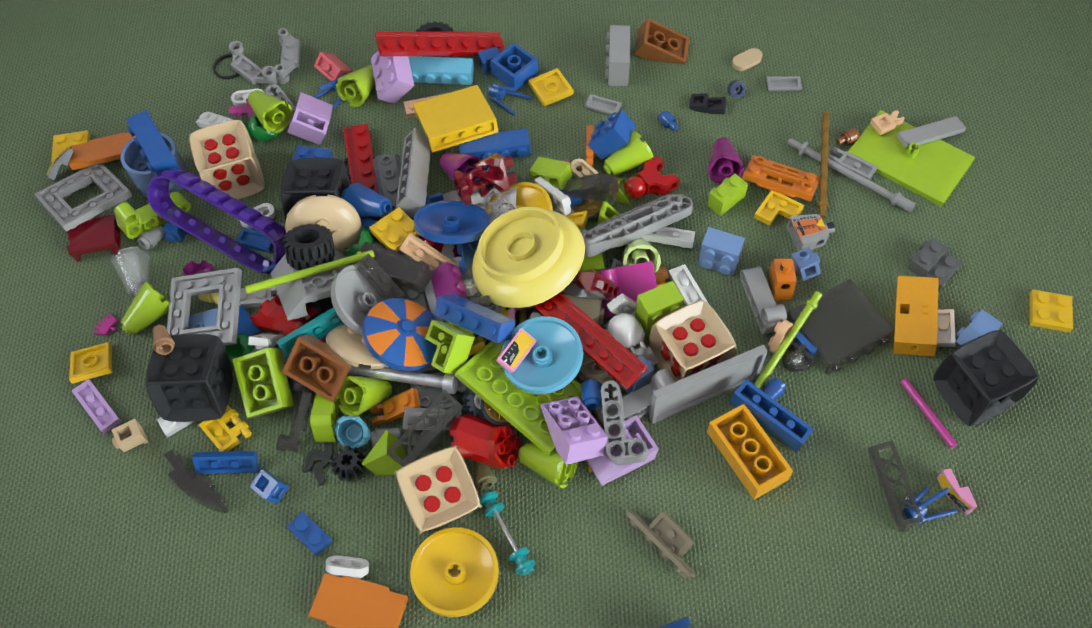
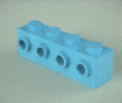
M408 56L414 83L472 85L474 75L473 59Z

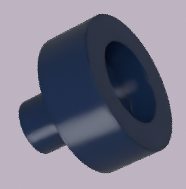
M739 80L732 81L728 86V93L734 98H740L746 92V85Z

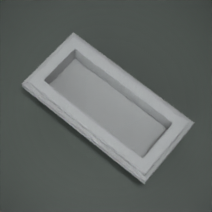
M800 76L766 77L769 92L802 90Z
M590 94L584 107L611 115L613 112L617 113L622 103Z

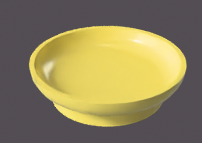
M522 207L508 211L490 223L479 240L472 263V274L476 287L484 298L502 307L523 308L542 303L561 292L577 275L585 254L584 239L574 222L561 213L538 207Z

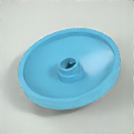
M542 316L526 320L515 327L512 338L522 328L537 341L512 374L503 367L507 378L514 386L531 394H547L565 387L575 378L582 365L583 347L579 335L571 325L555 317ZM511 340L504 341L502 351Z

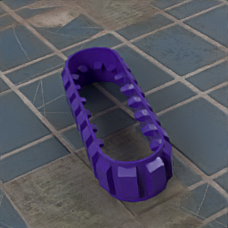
M173 168L157 173L151 179L147 189V197L153 211L187 233L192 234L199 240L240 262L247 268L258 273L269 274L272 270L264 272L263 269L279 263L285 255L283 237L286 235V231L283 226L276 223L273 219L262 215L252 207L246 206L240 200L234 199L226 192L215 188L212 184L201 180L191 172L188 173L184 169ZM170 181L175 182L267 236L274 246L275 257L273 261L266 259L180 209L170 197Z

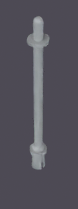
M792 138L788 139L787 143L799 150V156L805 153L821 162V154L809 148V142L806 141L802 144ZM828 158L829 167L888 198L892 203L891 205H897L908 211V213H911L915 207L916 202L903 197L902 193H892Z

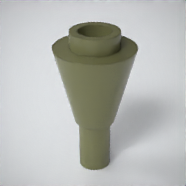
M476 461L477 486L483 489L493 487L497 478L488 465Z

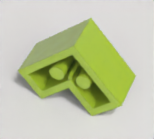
M432 320L425 338L437 345L431 365L443 373L455 374L465 365L475 337L451 323Z

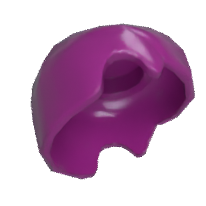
M202 260L201 263L190 261L184 266L182 274L183 276L213 272L214 268L211 263Z

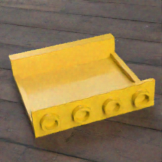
M478 85L413 104L416 119H419L432 152L498 133L496 117Z

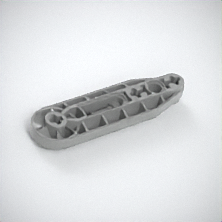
M678 194L666 195L598 224L593 229L582 233L585 243L584 256H595L610 248L623 246L688 217L693 211L692 199Z

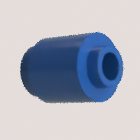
M587 379L581 384L582 403L588 411H596L601 408L602 404L601 383L595 379Z

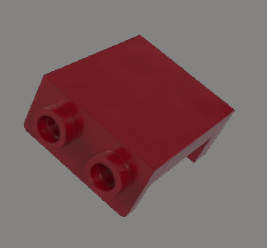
M114 214L92 218L67 232L69 238L67 250L76 262L81 261V255L108 249L114 255L121 254V229L117 225Z

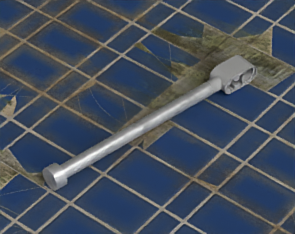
M254 349L251 353L260 351L261 349ZM280 349L283 363L285 366L288 359ZM359 364L358 367L350 365L351 368L348 372V375L442 388L444 393L450 394L456 393L459 379L455 377V374L445 373L444 376L391 368L370 369V365Z

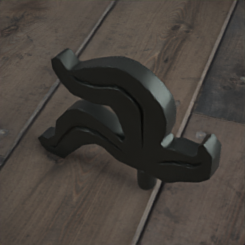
M328 443L324 444L326 447L324 452L317 449L309 452L305 458V467L301 469L304 473L309 472L315 462H320L313 468V473L319 480V486L325 483L323 469L329 462L333 461V447Z

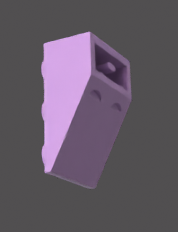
M301 92L287 133L321 145L330 122L333 105Z
M578 396L541 404V409L556 451L566 465L603 456L608 436Z
M637 415L625 421L626 439L640 438L644 440L649 456L640 463L616 465L610 461L605 446L603 456L586 460L602 486L654 460L659 448ZM613 429L610 435L616 436L620 433V430ZM636 447L633 453L641 454L644 448ZM614 450L612 456H620L622 450Z

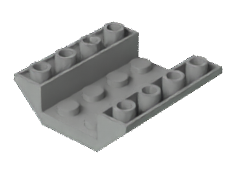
M335 250L333 261L345 258L343 253ZM284 255L271 271V277L275 278L300 270L290 267L287 263L286 255ZM350 265L276 285L275 288L287 320L308 316L305 303L331 297V285L334 278L339 272Z

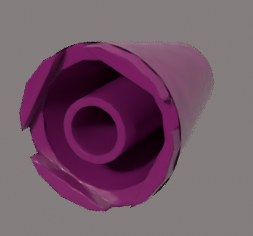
M726 137L718 138L714 142L708 165L710 179L717 184H722L725 178H730L733 174L741 178L744 172L742 160L731 140Z
M445 153L440 159V166L454 182L453 176L455 171H461L462 173L470 172L475 169V164L481 161V159L475 155ZM478 176L473 177V178H472V181L475 180V179H477V178H479V177H478Z

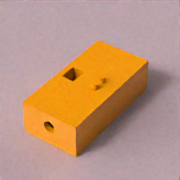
M898 276L893 354L935 357L939 278Z

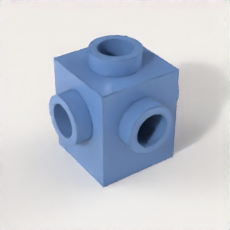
M810 247L792 254L795 273L798 272L803 281L821 274L819 267L820 259L816 252L813 253Z

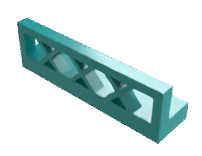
M333 307L276 341V343L288 359L298 337L310 334L317 339H321L332 329L344 325Z

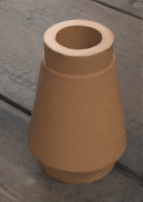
M155 326L153 328V349L160 355L171 353L175 345L165 326Z

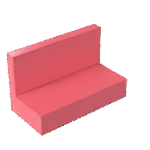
M320 52L314 64V67L330 81L336 80L343 73L349 74L353 72L336 55Z

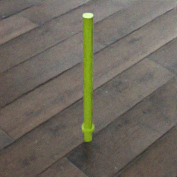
M373 250L363 253L359 251L356 255L245 286L246 292L249 294L356 262L363 263L364 260L374 258Z
M815 291L811 299L806 301L805 308L754 383L759 389L762 388L812 310L818 307L817 303L822 297L820 292Z

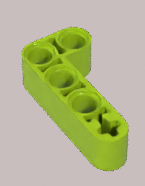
M180 192L170 193V197L175 205L185 212L190 210L191 204ZM123 202L114 211L118 227L130 239L137 238L140 234L167 222L166 219L153 211L150 204L134 210L129 203Z
M316 393L310 416V424L315 442L338 441L334 425L337 421L338 405H340L339 398L335 402H331Z

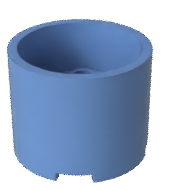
M160 133L179 169H184L185 172H188L173 140L166 134ZM132 138L121 152V163L139 193L148 199L147 189L156 172L151 173L146 164L149 162V159L144 160L140 153L142 147L138 149L133 140L134 138ZM173 181L169 183V194L181 192L184 189Z

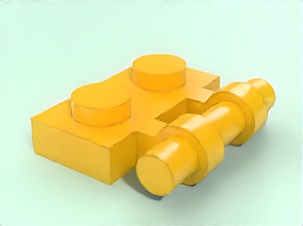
M227 405L225 414L221 418L203 421L199 424L220 452L230 451L238 445L240 441L236 436L242 434L245 438L250 437L252 434L248 424L245 421H241L237 411L231 409L229 405ZM232 422L235 426L229 429L226 424Z

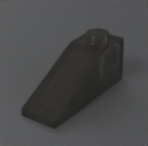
M597 173L568 180L562 193L570 197L598 202L606 201L614 204L619 192L617 176Z

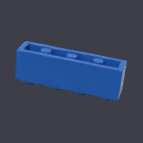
M147 110L126 119L130 125L127 127L132 137L136 136L133 139L138 149L142 147V150H140L141 155L145 161L149 159V162L146 164L151 173L156 172L157 174L168 169H179Z
M527 128L498 132L459 144L461 154L475 155L481 160L495 153H499L501 157L511 156L512 158L531 155Z
M453 293L437 297L434 315L496 343L511 340L516 320Z
M747 379L735 391L729 402L736 408L745 404L762 428L795 452L800 449L814 430Z

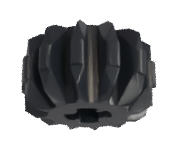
M347 446L345 451L339 448L340 454H333L335 460L331 461L333 474L338 475L341 481L346 478L347 482H350L352 477L358 480V473L364 474L365 472L363 468L365 466L362 465L365 459L364 453L360 452L357 447L352 450L350 446Z

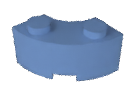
M983 309L980 312L976 310L969 319L972 322L967 328L962 327L956 334V337H958L956 342L962 346L988 332L998 330L1003 322Z

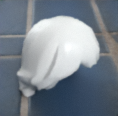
M620 313L609 321L607 332L626 349L636 346L641 341L643 342L645 334L642 325L633 315Z

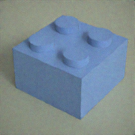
M708 227L701 245L698 265L705 269L718 271L724 275L734 276L745 238Z

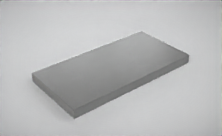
M761 345L653 391L649 420L654 424L738 388L745 379L749 382L758 379L768 352L764 345Z

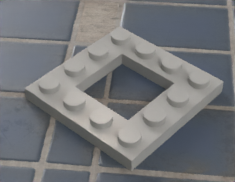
M102 163L88 166L34 194L41 205L65 231L74 229L77 225L91 220L94 216L108 211L111 207L125 202L128 198L132 197L130 190ZM92 182L104 192L73 209L63 200V197H67L73 192L87 187Z
M232 268L172 278L167 331L170 336L210 334L218 336L224 346L237 344L242 270ZM219 292L216 325L188 329L191 296Z

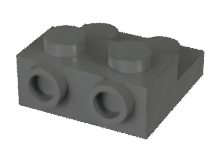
M932 238L930 241L925 240L922 243L919 253L915 251L909 259L911 263L908 269L919 277L939 278L938 289L940 290L963 262L947 253L949 249L947 246Z

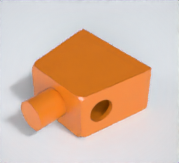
M791 258L774 259L768 270L774 301H792L796 286L794 261Z

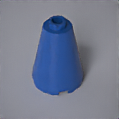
M351 183L342 192L341 198L349 202L356 209L360 219L384 217L392 210V203L388 198L361 183Z

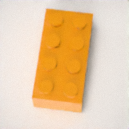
M745 404L709 423L708 435L754 500L789 480L793 470Z

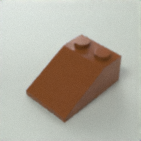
M647 18L638 29L634 54L649 61L685 64L687 61L689 37Z
M307 334L297 338L282 373L329 401L335 402L351 366L326 343Z

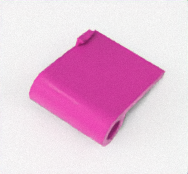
M653 261L596 271L619 287L618 295L623 293L636 303L637 295L657 287ZM611 297L607 302L602 300L601 307L605 308L604 317L616 316L607 306L613 300Z

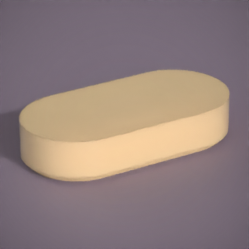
M751 48L735 56L732 67L737 71H744L760 63L763 54L759 49Z

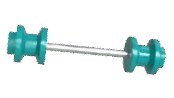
M491 490L483 492L480 495L479 501L487 509L484 515L487 518L495 515L510 542L514 553L508 559L510 562L517 564L516 574H522L523 576L530 574L534 570L533 567L536 562L533 559H528L527 554L529 550L527 547L518 550L499 515L504 509L503 503H497V492H491Z

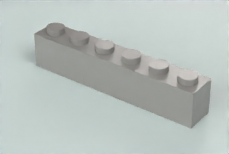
M416 128L404 138L396 208L400 207L412 218H414L415 213L421 207L426 205L429 162L431 160L429 140L424 133Z

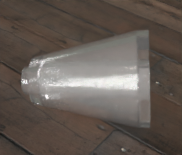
M140 247L121 249L117 251L118 255H112L110 258L115 272L131 299L135 298L145 282L150 284V253L147 249L145 251L140 250Z

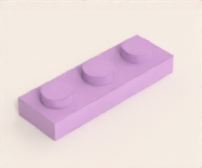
M89 379L72 390V393L103 434H106L122 422Z

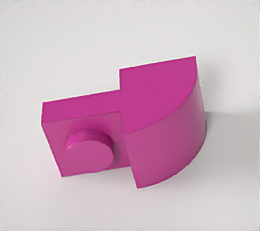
M246 98L247 105L229 107L230 114L234 113V117L245 116V112H248V119H250L255 113L248 103V98Z

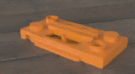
M123 132L71 146L73 153L69 165L72 170L84 169L88 166L121 159V152L124 146L136 136L132 137L130 133Z
M755 155L752 156L742 177L743 180L755 183L757 186L810 202L820 182V176L814 173L798 170Z
M325 573L308 616L312 619L326 622L328 626L335 628H399L408 596L391 592L386 586L354 577L344 576L341 578Z

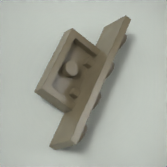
M629 511L627 513V516L631 519L629 521L631 525L637 530L641 529L646 534L644 536L645 539L653 546L656 544L661 549L660 554L667 561L671 560L677 566L675 569L683 577L687 576L688 578L696 575L681 559L695 541L665 511H662L650 525L636 512Z

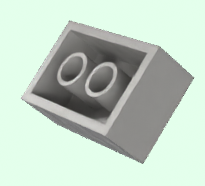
M610 25V32L606 34V42H609V44H606V55L609 56H606L605 66L609 67V69H605V79H608V86H628L630 26Z

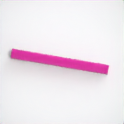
M907 378L903 379L900 382L949 448L955 447L957 445L956 441Z

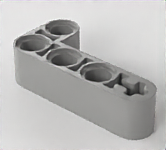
M760 266L741 270V282L762 335L774 333L777 323L787 319L784 305H776Z
M662 369L655 373L651 378L650 384L622 397L624 421L636 415L639 418L649 413L653 391L675 382L667 369ZM601 408L597 415L604 425L603 408ZM612 409L608 415L614 416L618 413V410Z
M606 381L601 387L604 430L608 436L606 442L607 455L610 461L616 465L643 462L649 456L646 442L640 438L626 439L620 387L615 381ZM611 390H614V391H613V398H614V400H611V398H610V396H609ZM617 409L618 413L616 415H608L610 410ZM613 429L620 430V433L618 435H610ZM636 447L644 448L641 454H635L633 450ZM621 449L622 454L615 457L612 456L613 451Z

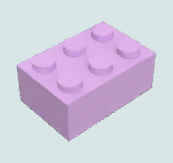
M378 51L371 57L378 99L395 104L414 87L409 57H380Z

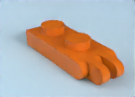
M587 125L586 162L593 167V156H597V154L588 145L591 139L590 136L593 133V125Z

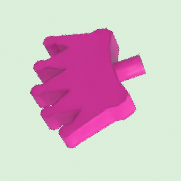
M111 313L108 314L110 318L103 316L105 321H98L102 326L96 325L95 328L99 331H94V334L109 336L111 331L115 332L117 330L115 326L119 324L118 320Z

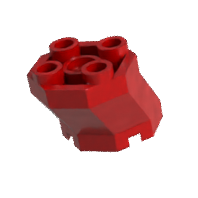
M276 295L271 301L268 299L260 305L261 310L253 313L249 319L256 329L286 336L315 319L319 312L313 306L306 305L308 316L288 321L280 298Z
M472 414L454 418L449 430L450 436L454 437L451 447L457 445L462 458H469L497 469L513 467L515 465L521 448V440L517 438V434L510 425L498 426Z

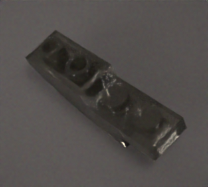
M170 450L164 454L174 468L168 476L188 497L211 510L222 513L229 511L224 505L227 503V500L220 492L218 494L214 492L213 489L216 486L209 477L204 479L201 474L196 475L191 468L187 470L184 466L187 462L180 453L176 456Z

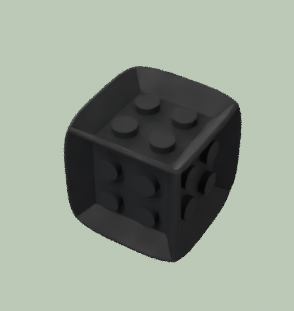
M300 158L291 160L287 164L281 182V204L285 222L291 208L306 197L333 195L341 198L343 190L350 186L347 169L343 160L337 158Z
M995 330L967 342L949 354L936 370L933 380L938 391L957 416L968 426H973L1004 412L1023 399L1037 383L1038 374L1017 345L1005 333Z
M210 334L172 335L171 338L175 345L171 353L160 355L153 349L146 373V389L157 413L162 419L171 422L215 420L224 415L230 397L233 377L229 356L218 336Z

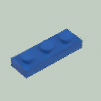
M256 451L194 452L192 456L196 474L258 472L260 468Z

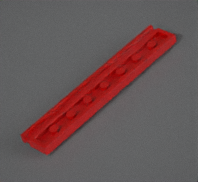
M376 32L374 35L377 40L376 44L380 57L478 56V52L497 47L499 53L505 50L503 40L500 38V32Z
M368 123L351 126L348 129L344 127L351 183H361L379 193ZM373 217L372 219L379 221L383 217Z
M561 292L542 303L532 306L542 316L555 317L571 325L579 335L583 352L626 390L641 377L644 371L648 370L642 361Z

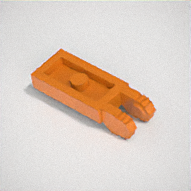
M411 388L382 402V404L372 407L370 409L372 414H379L381 412L384 414L371 420L373 426L382 425L387 422L390 423L403 417L405 407L420 408L418 390Z

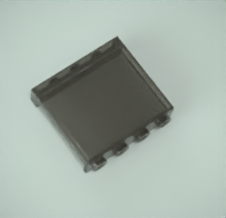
M851 279L822 293V297L817 303L818 307L812 310L799 330L817 348L816 353L827 366L826 375L832 371L834 373L840 371L847 363L852 364L856 362L863 354H871L880 345L882 347L887 345L892 340L891 336L894 333L893 328ZM803 303L788 311L786 320L794 325L806 304Z

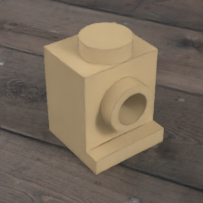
M136 419L112 429L114 435L112 442L116 449L120 448L123 452L142 443H149L143 427Z

